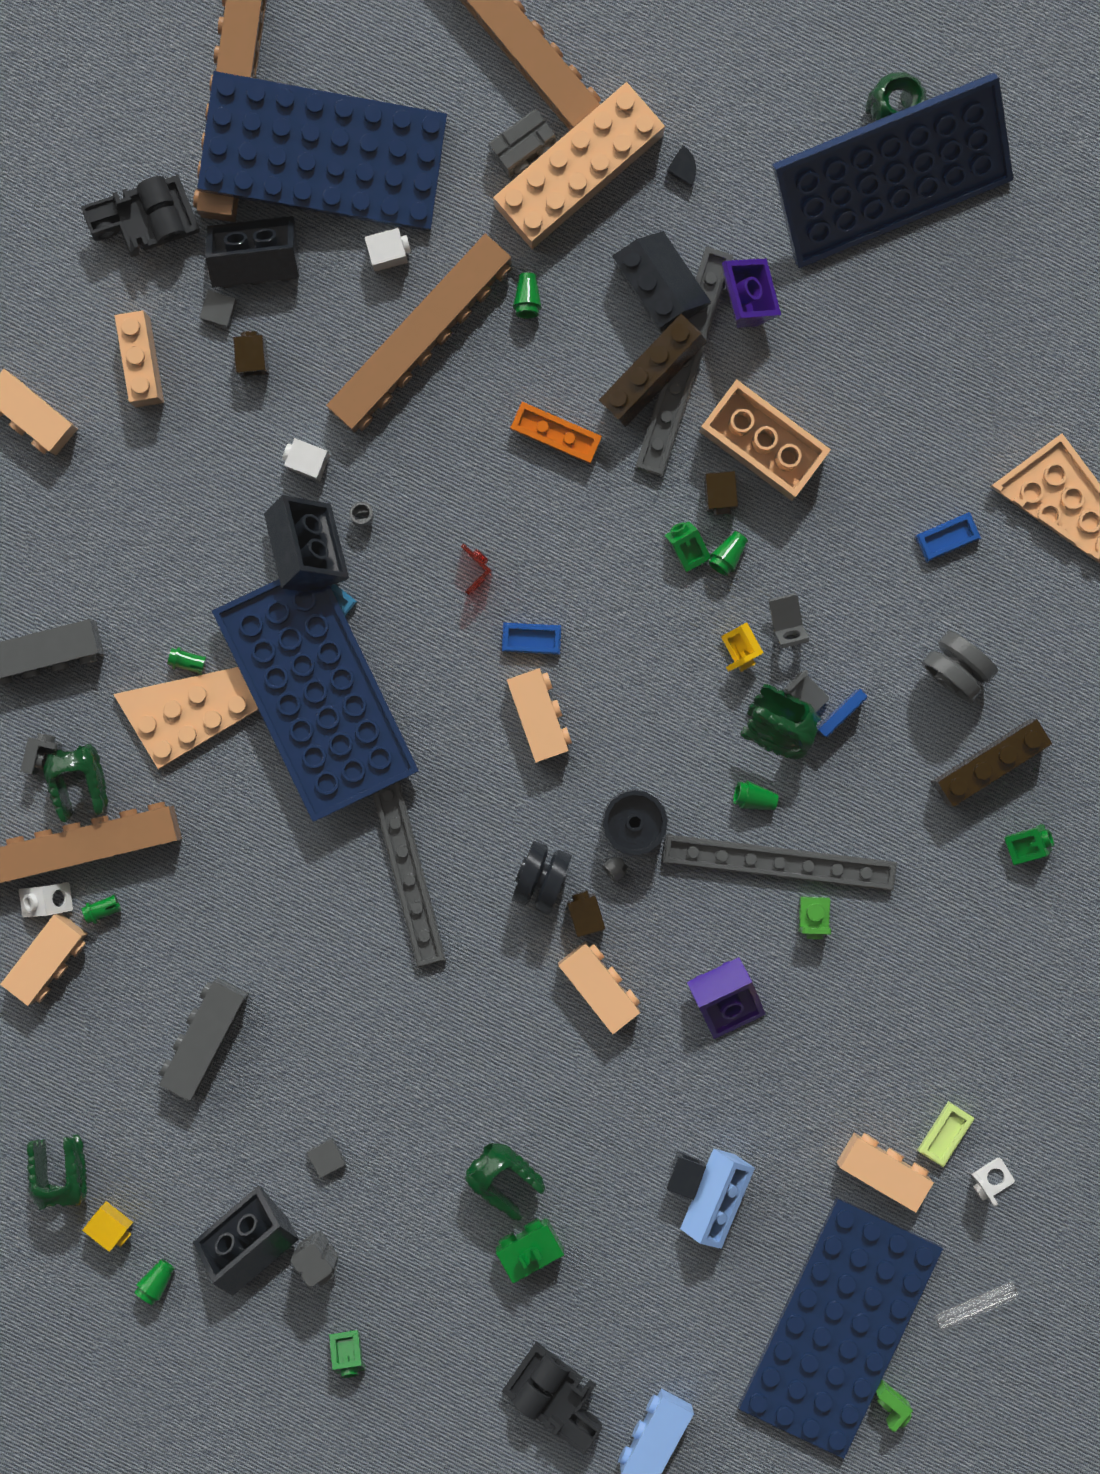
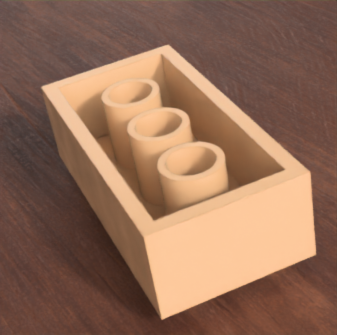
M737 379L699 430L701 434L791 501L798 495L831 451V449Z

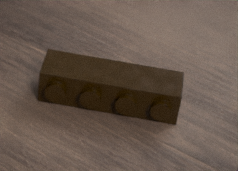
M680 314L607 390L599 401L626 427L707 341L702 333Z
M1029 719L931 782L945 804L954 807L1053 743L1037 719Z

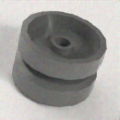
M947 631L938 642L944 654L938 651H930L921 662L922 666L946 689L961 699L973 703L982 692L976 680L985 683L990 682L997 674L998 668L983 652L965 638L952 631Z

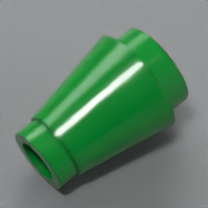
M525 272L519 274L513 309L516 310V316L519 318H536L542 309L536 274Z
M734 531L732 535L710 554L709 565L716 572L724 576L734 572L748 542L747 538L741 533Z
M747 780L745 783H737L733 795V803L739 805L740 809L774 811L778 804V794Z
M160 1259L136 1284L137 1289L134 1293L143 1301L154 1305L157 1300H161L175 1268L167 1261Z

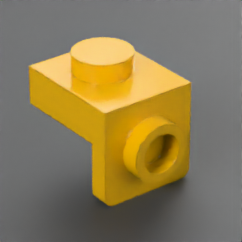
M747 622L721 636L734 660V663L726 666L728 672L737 667L740 672L756 664L754 658L763 654Z

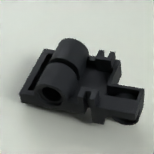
M179 175L166 179L163 176L151 177L140 182L135 189L129 191L127 188L123 189L122 199L119 198L117 192H114L111 197L81 206L94 241L109 239L121 231L130 257L139 255L138 244L142 243L145 251L199 233L200 231Z
M536 1342L502 1392L513 1400V1405L521 1413L531 1419H538L544 1424V1428L548 1429L551 1423L554 1424L556 1428L552 1434L560 1436L583 1455L602 1430V1423L590 1412L580 1409L596 1384L589 1379L586 1385L582 1387L579 1383L584 1377Z

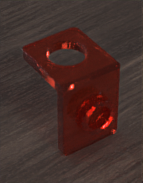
M463 543L460 546L461 549L485 571L465 591L470 596L492 574V570L485 565L489 560L477 548L472 552Z

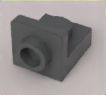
M38 733L37 738L28 737L20 772L38 774L39 769H43L46 762L47 753L43 752L44 747L59 750L62 748V743L55 742V736Z

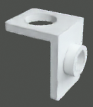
M68 882L19 889L23 917L48 916L73 910L70 884ZM56 890H60L64 895V902L60 907H57L52 899Z
M999 1157L972 1173L973 1178L977 1182L973 1186L982 1201L988 1199L994 1207L998 1203L993 1196L1015 1182L1006 1165ZM995 1168L1000 1169L1004 1175L1002 1182L998 1185H992L987 1180L989 1171Z

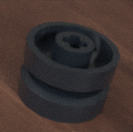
M634 789L620 792L610 799L603 811L602 818L605 836L613 847L623 853L633 855L647 853L657 847L666 834L668 822L665 808L657 798L645 791ZM632 817H638L641 822L639 826L636 825L633 828L630 826L629 820Z
M533 840L528 856L523 858L515 880L517 885L511 900L526 905L530 902L534 890H537L539 893L535 901L536 910L550 915L572 854L557 850L553 853L549 865L544 864L548 854V847Z

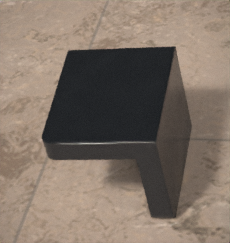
M677 1151L673 1160L674 1168L667 1184V1190L694 1200L706 1169L705 1163L702 1160Z

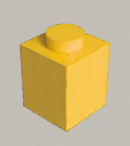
M106 1201L82 1231L110 1252L115 1245L121 1248L132 1233L128 1229L133 1222Z

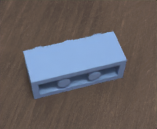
M713 1148L695 1198L691 1201L680 1229L700 1244L722 1249L755 1167L733 1153Z
M662 1388L657 1396L653 1395L646 1407L647 1416L644 1421L639 1420L633 1430L632 1437L634 1439L630 1447L625 1446L619 1456L618 1462L620 1463L621 1474H662L694 1415L692 1405Z

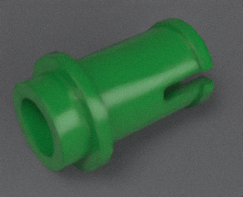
M181 647L171 649L167 665L172 666L174 670L177 667L200 675L202 674L205 666L204 662L206 661L205 656L181 651Z
M115 894L93 904L88 902L85 907L81 908L87 924L92 922L97 924V920L121 912L119 902H116L118 899Z

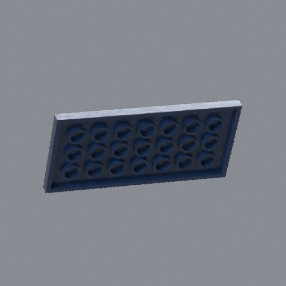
M213 71L197 191L430 232L447 113Z
M995 73L989 74L773 163V172L793 257L798 268H802L1013 181L999 77Z
M277 579L212 610L312 822L419 772L330 585L302 592L282 589L280 581Z
M836 1197L738 1404L739 1410L844 1459L943 1251L942 1246Z

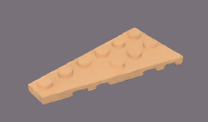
M1062 433L990 487L1100 563V483Z
M239 667L113 694L157 769H161L259 710Z

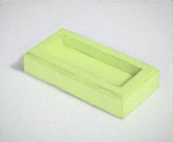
M948 1101L917 1150L944 1167L975 1118Z

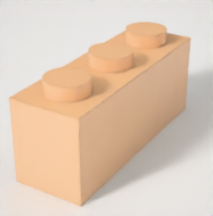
M144 310L114 315L129 403L136 408L164 403L150 317Z
M6 369L1 371L0 417L4 414L12 420L8 425L23 436L25 432L34 439L31 444L40 452L46 454L49 451L57 455L78 428Z
M540 668L507 679L535 763L569 751L567 745L572 744L567 727L561 729L557 718L561 717L562 713L558 701H551L548 690L553 689L548 673L542 674Z
M62 913L53 915L0 985L27 1006L36 1001L41 1003L51 990L47 986L53 978L58 980L67 970L68 965L65 964L71 955L76 957L84 948L86 943L83 939L88 933Z
M585 941L559 961L558 966L610 1032L614 1034L640 1014L637 1005L641 1002L631 989L625 992L619 984L623 979L612 966L609 969L606 968L601 961L604 955L595 944L589 946Z
M853 1133L836 1162L838 1166L916 1213L934 1183L927 1176L929 1171L915 1162L912 1166L903 1162L904 1156L891 1148H888L887 1152L877 1146L879 1141L868 1134L863 1133L861 1137Z

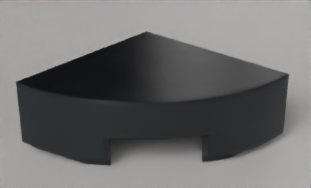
M682 145L668 167L667 173L692 187L696 176V163L691 152Z

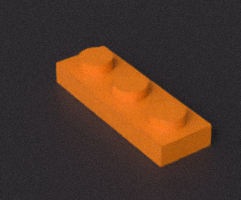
M521 402L510 427V430L588 464H591L602 438L601 435L525 402Z

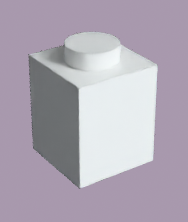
M399 228L365 237L375 272L408 263L406 254L411 253L407 235L401 236Z
M294 438L292 445L287 444L282 460L285 461L284 466L288 470L320 482L330 454L327 450Z

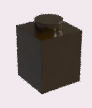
M257 331L241 332L240 337H233L236 373L240 377L269 375L267 343L264 336L258 335Z
M735 471L705 474L706 511H714V516L730 515L731 510L738 507Z
M588 890L571 895L572 900L567 901L577 937L606 929L595 893L589 895Z

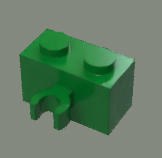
M539 1218L524 1226L525 1230L517 1235L510 1233L498 1241L499 1245L496 1246V1254L513 1284L564 1256V1247L547 1218L542 1221Z

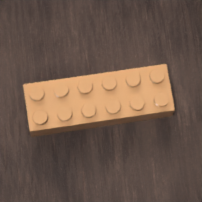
M626 82L493 197L494 206L527 245L533 249L660 140L664 135L665 125Z

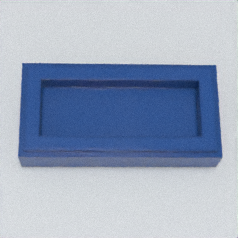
M970 512L915 535L926 562L981 539Z
M503 622L502 652L560 655L561 625Z
M856 689L817 727V733L821 737H828L867 699V695L861 689Z

